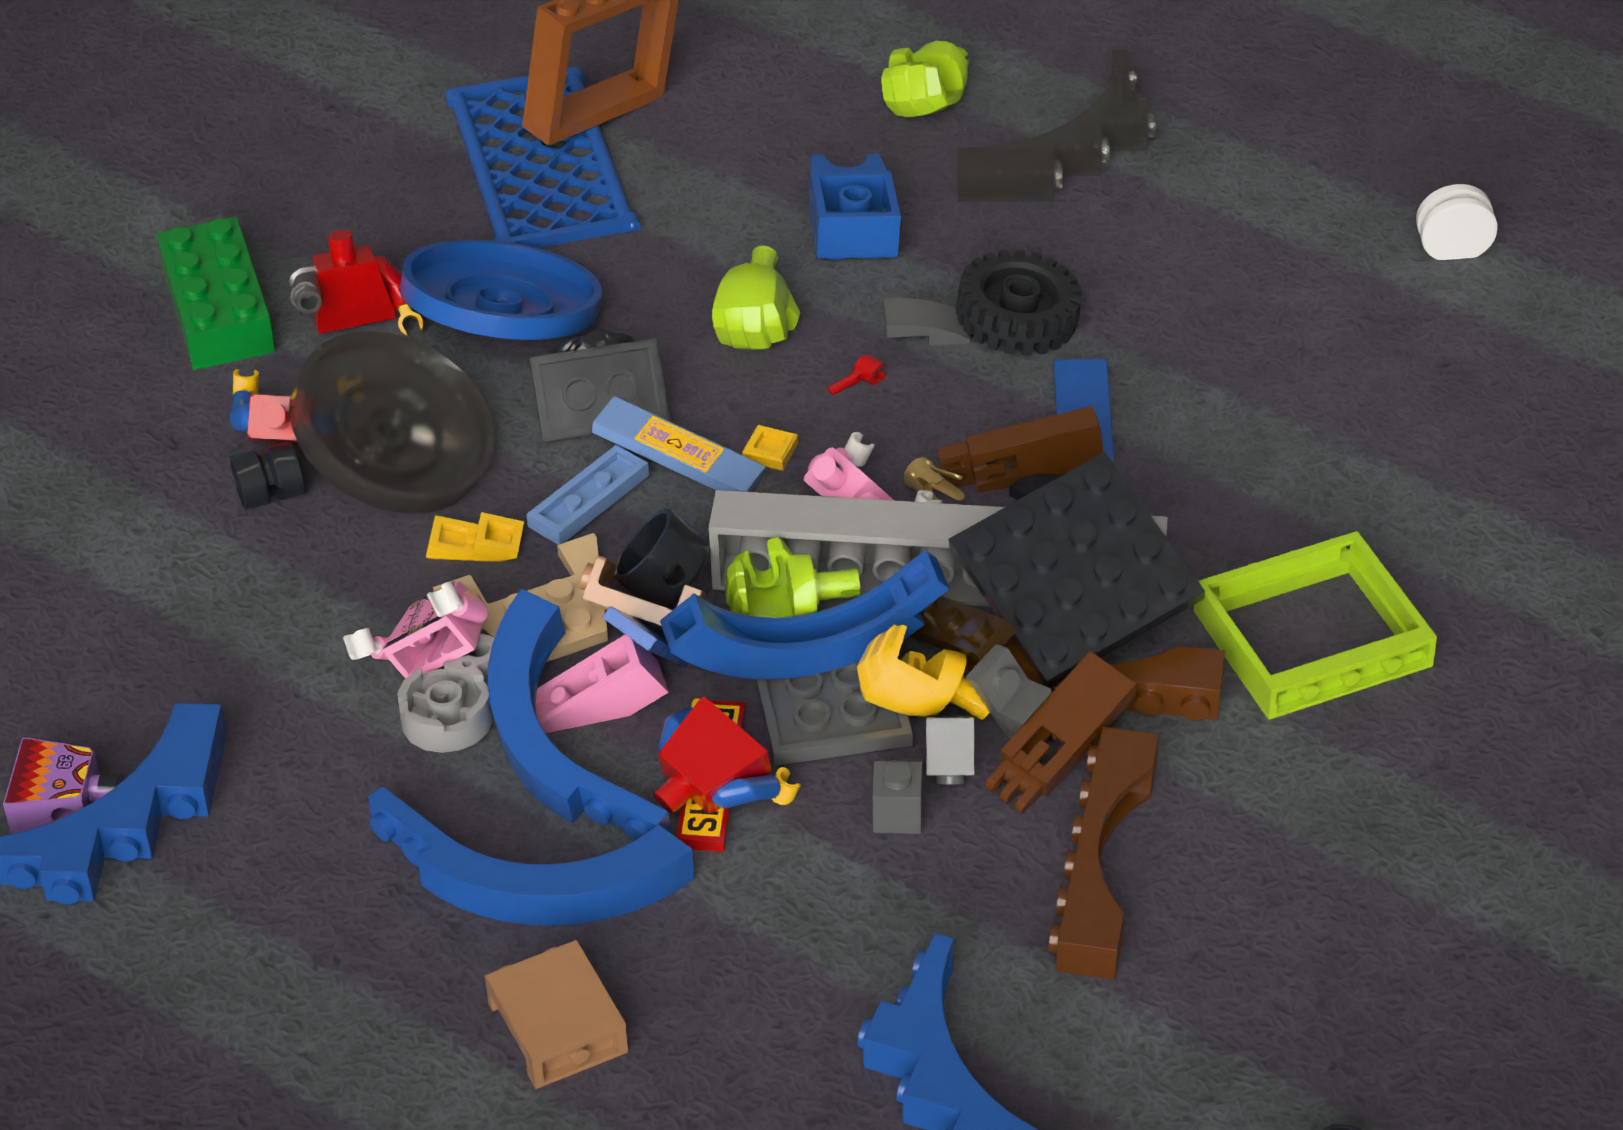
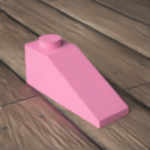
M626 634L537 688L535 712L544 733H550L633 715L669 693L659 661Z

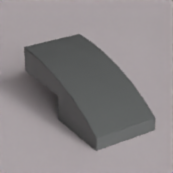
M884 298L887 338L928 336L929 346L971 343L970 335L963 330L964 325H960L957 320L956 307L915 298Z

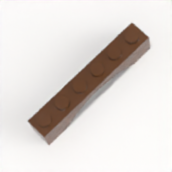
M1009 639L1003 647L1009 649L1029 680L1045 686L1016 643ZM1177 646L1159 655L1144 659L1109 664L1136 683V698L1124 711L1138 712L1145 716L1157 714L1183 716L1193 721L1203 719L1218 720L1225 650ZM966 658L967 663L962 677L966 678L978 664L977 662ZM1063 680L1049 687L1053 692Z
M1102 726L1099 745L1090 744L1087 773H1093L1092 779H1083L1079 807L1085 808L1084 815L1075 814L1072 830V843H1078L1077 850L1068 849L1065 862L1064 878L1070 879L1069 887L1060 886L1056 915L1063 917L1061 924L1052 923L1048 952L1057 953L1056 971L1116 979L1123 942L1124 912L1111 896L1102 876L1099 860L1105 843L1116 826L1133 809L1151 798L1157 767L1159 734Z

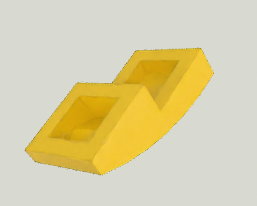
M481 512L479 524L435 515L426 558L496 562L515 559L519 551L524 521Z

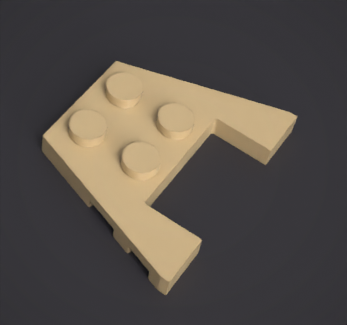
M595 533L557 545L558 556L571 576L556 579L548 584L528 590V592L560 608L565 635L551 652L547 662L608 641L606 620L602 618L605 610L593 606L582 599L585 590L579 589L581 577L587 563L594 564L599 555ZM471 575L452 580L451 582H461L468 591L476 592L481 597L488 609V617L483 622L480 633L495 638L501 620L518 593L488 604ZM442 584L433 587V592L441 589Z

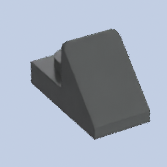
M995 644L966 676L1001 730L1010 739L1052 693L1050 688L1029 680L1009 649Z

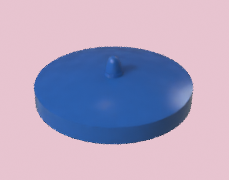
M453 240L426 245L410 253L402 264L400 293L405 302L415 311L445 326L495 338L539 340L569 336L592 326L599 316L602 286L596 276L582 265L547 250L494 240Z

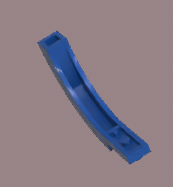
M521 589L509 605L499 624L488 664L490 706L502 749L511 768L525 788L538 801L572 823L585 811L590 819L600 825L610 823L622 829L632 841L638 839L658 824L672 833L667 810L575 764L556 748L542 730L535 712L538 683L551 652L565 635V629L559 606Z
M383 786L368 796L371 813L369 822L373 832L384 842L392 840L401 847L410 863L419 866L421 886L461 909L484 917L529 925H567L598 921L626 914L655 903L695 878L693 849L659 824L633 842L603 855L568 863L526 864L493 858L459 844Z

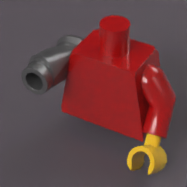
M338 230L330 233L327 237L330 252L313 256L311 266L298 268L290 277V286L292 287L291 302L297 310L306 314L312 313L318 334L396 319L395 311L400 312L399 330L405 336H407V333L403 327V322L408 317L417 319L420 330L422 331L423 319L418 313L412 311L411 307L401 296V273L384 256H374L370 246L355 247L351 231Z

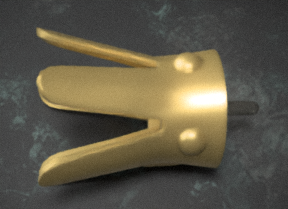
M925 457L915 459L905 470L904 483L907 487L913 489L915 493L919 490H927L933 493L932 490L935 489L955 500L962 501L965 499L964 493L941 475L961 480L963 476L936 468L933 462ZM933 493L932 500H938V498Z

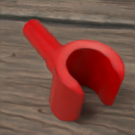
M863 355L857 360L854 371L827 387V391L833 396L862 380L875 386L886 377V373L880 370L884 363L871 355Z

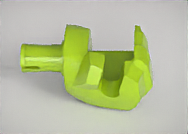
M947 41L926 43L914 54L910 48L895 49L890 55L889 67L884 69L881 77L883 99L888 108L897 116L916 117L943 111L957 103L963 95L968 80L969 59L965 58L968 56V53L965 49L956 47L955 44Z
M764 245L755 247L752 251L750 263L734 266L722 278L712 308L713 327L721 344L738 349H770L773 343L786 340L788 331L794 330L797 325L800 310L783 276L774 269L778 256L773 248Z
M779 537L767 540L771 567L768 570L761 571L756 569L748 550L738 554L734 558L733 563L727 567L725 581L726 603L730 607L731 612L742 615L769 618L794 617L816 613L817 605H820V601L860 597V580L857 568L817 572L816 569H813L809 553L794 554L789 546Z

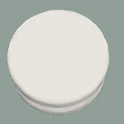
M1454 184L1434 191L1424 199L1416 214V224L1423 247L1431 257L1437 260L1478 257L1492 245L1497 235V221L1488 196L1479 188L1471 185Z

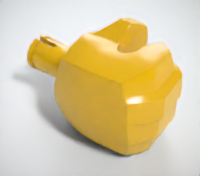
M894 624L868 644L857 665L860 690L864 700L887 710L908 716H935L949 702L966 710L980 720L985 719L989 714V710L970 682L962 677L967 663L965 654L944 649L926 662L924 654L909 651L900 660L898 655L907 629L905 625L897 626Z

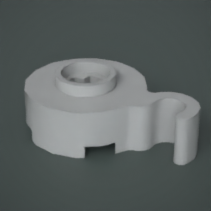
M480 634L475 648L476 657L464 655L454 661L443 662L444 669L432 670L422 674V668H419L403 680L397 695L402 731L410 743L426 751L439 753L453 752L476 744L489 732L494 719L488 692V664L494 637Z

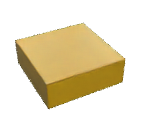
M758 425L742 451V455L766 467L783 471L798 445V434Z

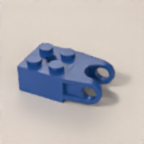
M867 153L864 163L849 168L833 165L823 154H812L808 215L816 259L841 260L843 258L877 259L881 257H898L901 214L892 172L887 171L879 153Z

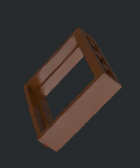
M553 0L538 6L522 127L549 146L647 105L663 96L679 0ZM643 5L633 69L563 97L572 33Z

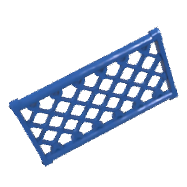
M577 66L567 68L563 97L585 88L586 78L582 68ZM529 75L450 88L445 92L449 108L454 110L496 237L494 241L511 242L541 248L640 230V221L637 214L630 209L599 125L561 140L566 142L561 149L545 146L546 144L540 139L531 141L522 138L528 130L522 127L523 117L514 115V113L525 107ZM525 91V92H524L523 94H521V95L511 94V93H517V92ZM486 98V99H485L484 101H482V102L474 101V100ZM498 100L512 103L505 110L491 107ZM482 115L497 118L489 125L474 123L473 121ZM505 123L520 126L513 133L499 130ZM490 138L505 141L498 148L481 145V143L486 142ZM513 146L528 149L522 156L506 153ZM576 147L592 149L591 153L582 158L568 154ZM537 154L551 157L546 164L530 161ZM498 161H504L513 165L507 171L490 170L489 168ZM562 162L575 166L568 173L554 169ZM523 169L536 173L529 180L515 176ZM583 171L600 172L601 176H598L593 181L577 178ZM544 178L560 181L554 188L538 185ZM505 185L521 188L515 195L498 194L497 190L502 189ZM569 186L584 190L577 197L562 193ZM530 193L545 197L538 204H532L523 200ZM591 195L609 196L610 200H607L602 205L586 202ZM553 202L569 205L563 212H554L546 209ZM514 209L529 212L521 220L506 218L505 216ZM578 210L593 214L586 221L571 218L573 213ZM539 217L554 221L547 228L531 225Z

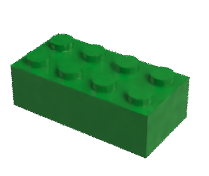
M237 216L215 219L211 222L187 227H176L169 231L156 233L162 269L193 370L274 353L275 347L270 316Z

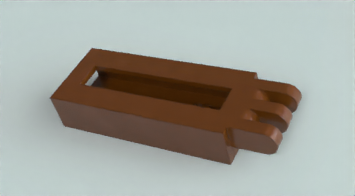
M1093 406L965 437L966 441L940 448L938 457L942 470L963 476L961 480L943 475L944 479L957 488L975 484L978 492L1008 488L1009 485L1020 478L1035 474L1060 475L1067 473L1103 453L1104 450L1096 412Z
M1089 651L1000 750L1001 764L989 776L985 783V788L994 793L1005 781H1008V784L1001 791L999 798L1008 804L1020 791L1023 792L1014 806V809L1021 814L1034 804L1042 794L1048 797L1089 751L1090 744L1094 745L1101 736L1102 726L1110 727L1136 698V683ZM1052 734V739L1055 741L1059 739L1065 744L1043 766L1038 761L1044 755L1047 756L1050 753V746L1045 741Z

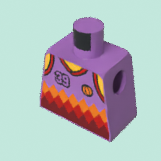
M22 738L3 802L10 833L27 831L77 812L117 787L122 782L121 775H100L95 751L90 747Z

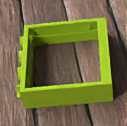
M1358 531L1298 550H1292L1279 556L1251 563L1247 566L1198 581L1205 590V598L1194 605V613L1218 648L1225 650V658L1268 720L1433 667L1437 636ZM1349 573L1394 633V636L1270 675L1227 611Z

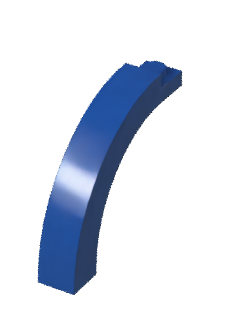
M924 550L874 589L849 602L827 610L794 617H754L727 611L709 603L694 593L663 617L660 623L670 653L697 667L727 676L749 679L795 678L823 673L859 662L868 644L894 624L897 626H907L904 639L925 625L920 612L948 591L949 586L937 558L927 550Z

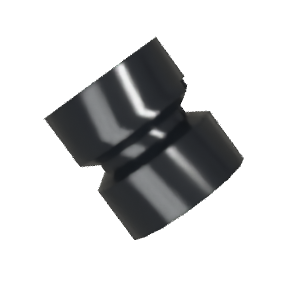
M290 440L266 446L264 453L261 455L255 450L229 456L235 487L244 510L269 504L271 496L274 495L279 500H284L305 494L300 465Z

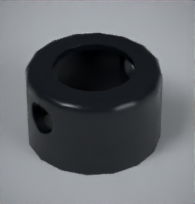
M668 508L662 509L651 516L625 545L615 563L617 568L613 579L637 598L668 607L681 596L684 585L690 586L701 572L710 552V542L674 511ZM682 567L685 572L682 582L675 585L669 584L677 570Z

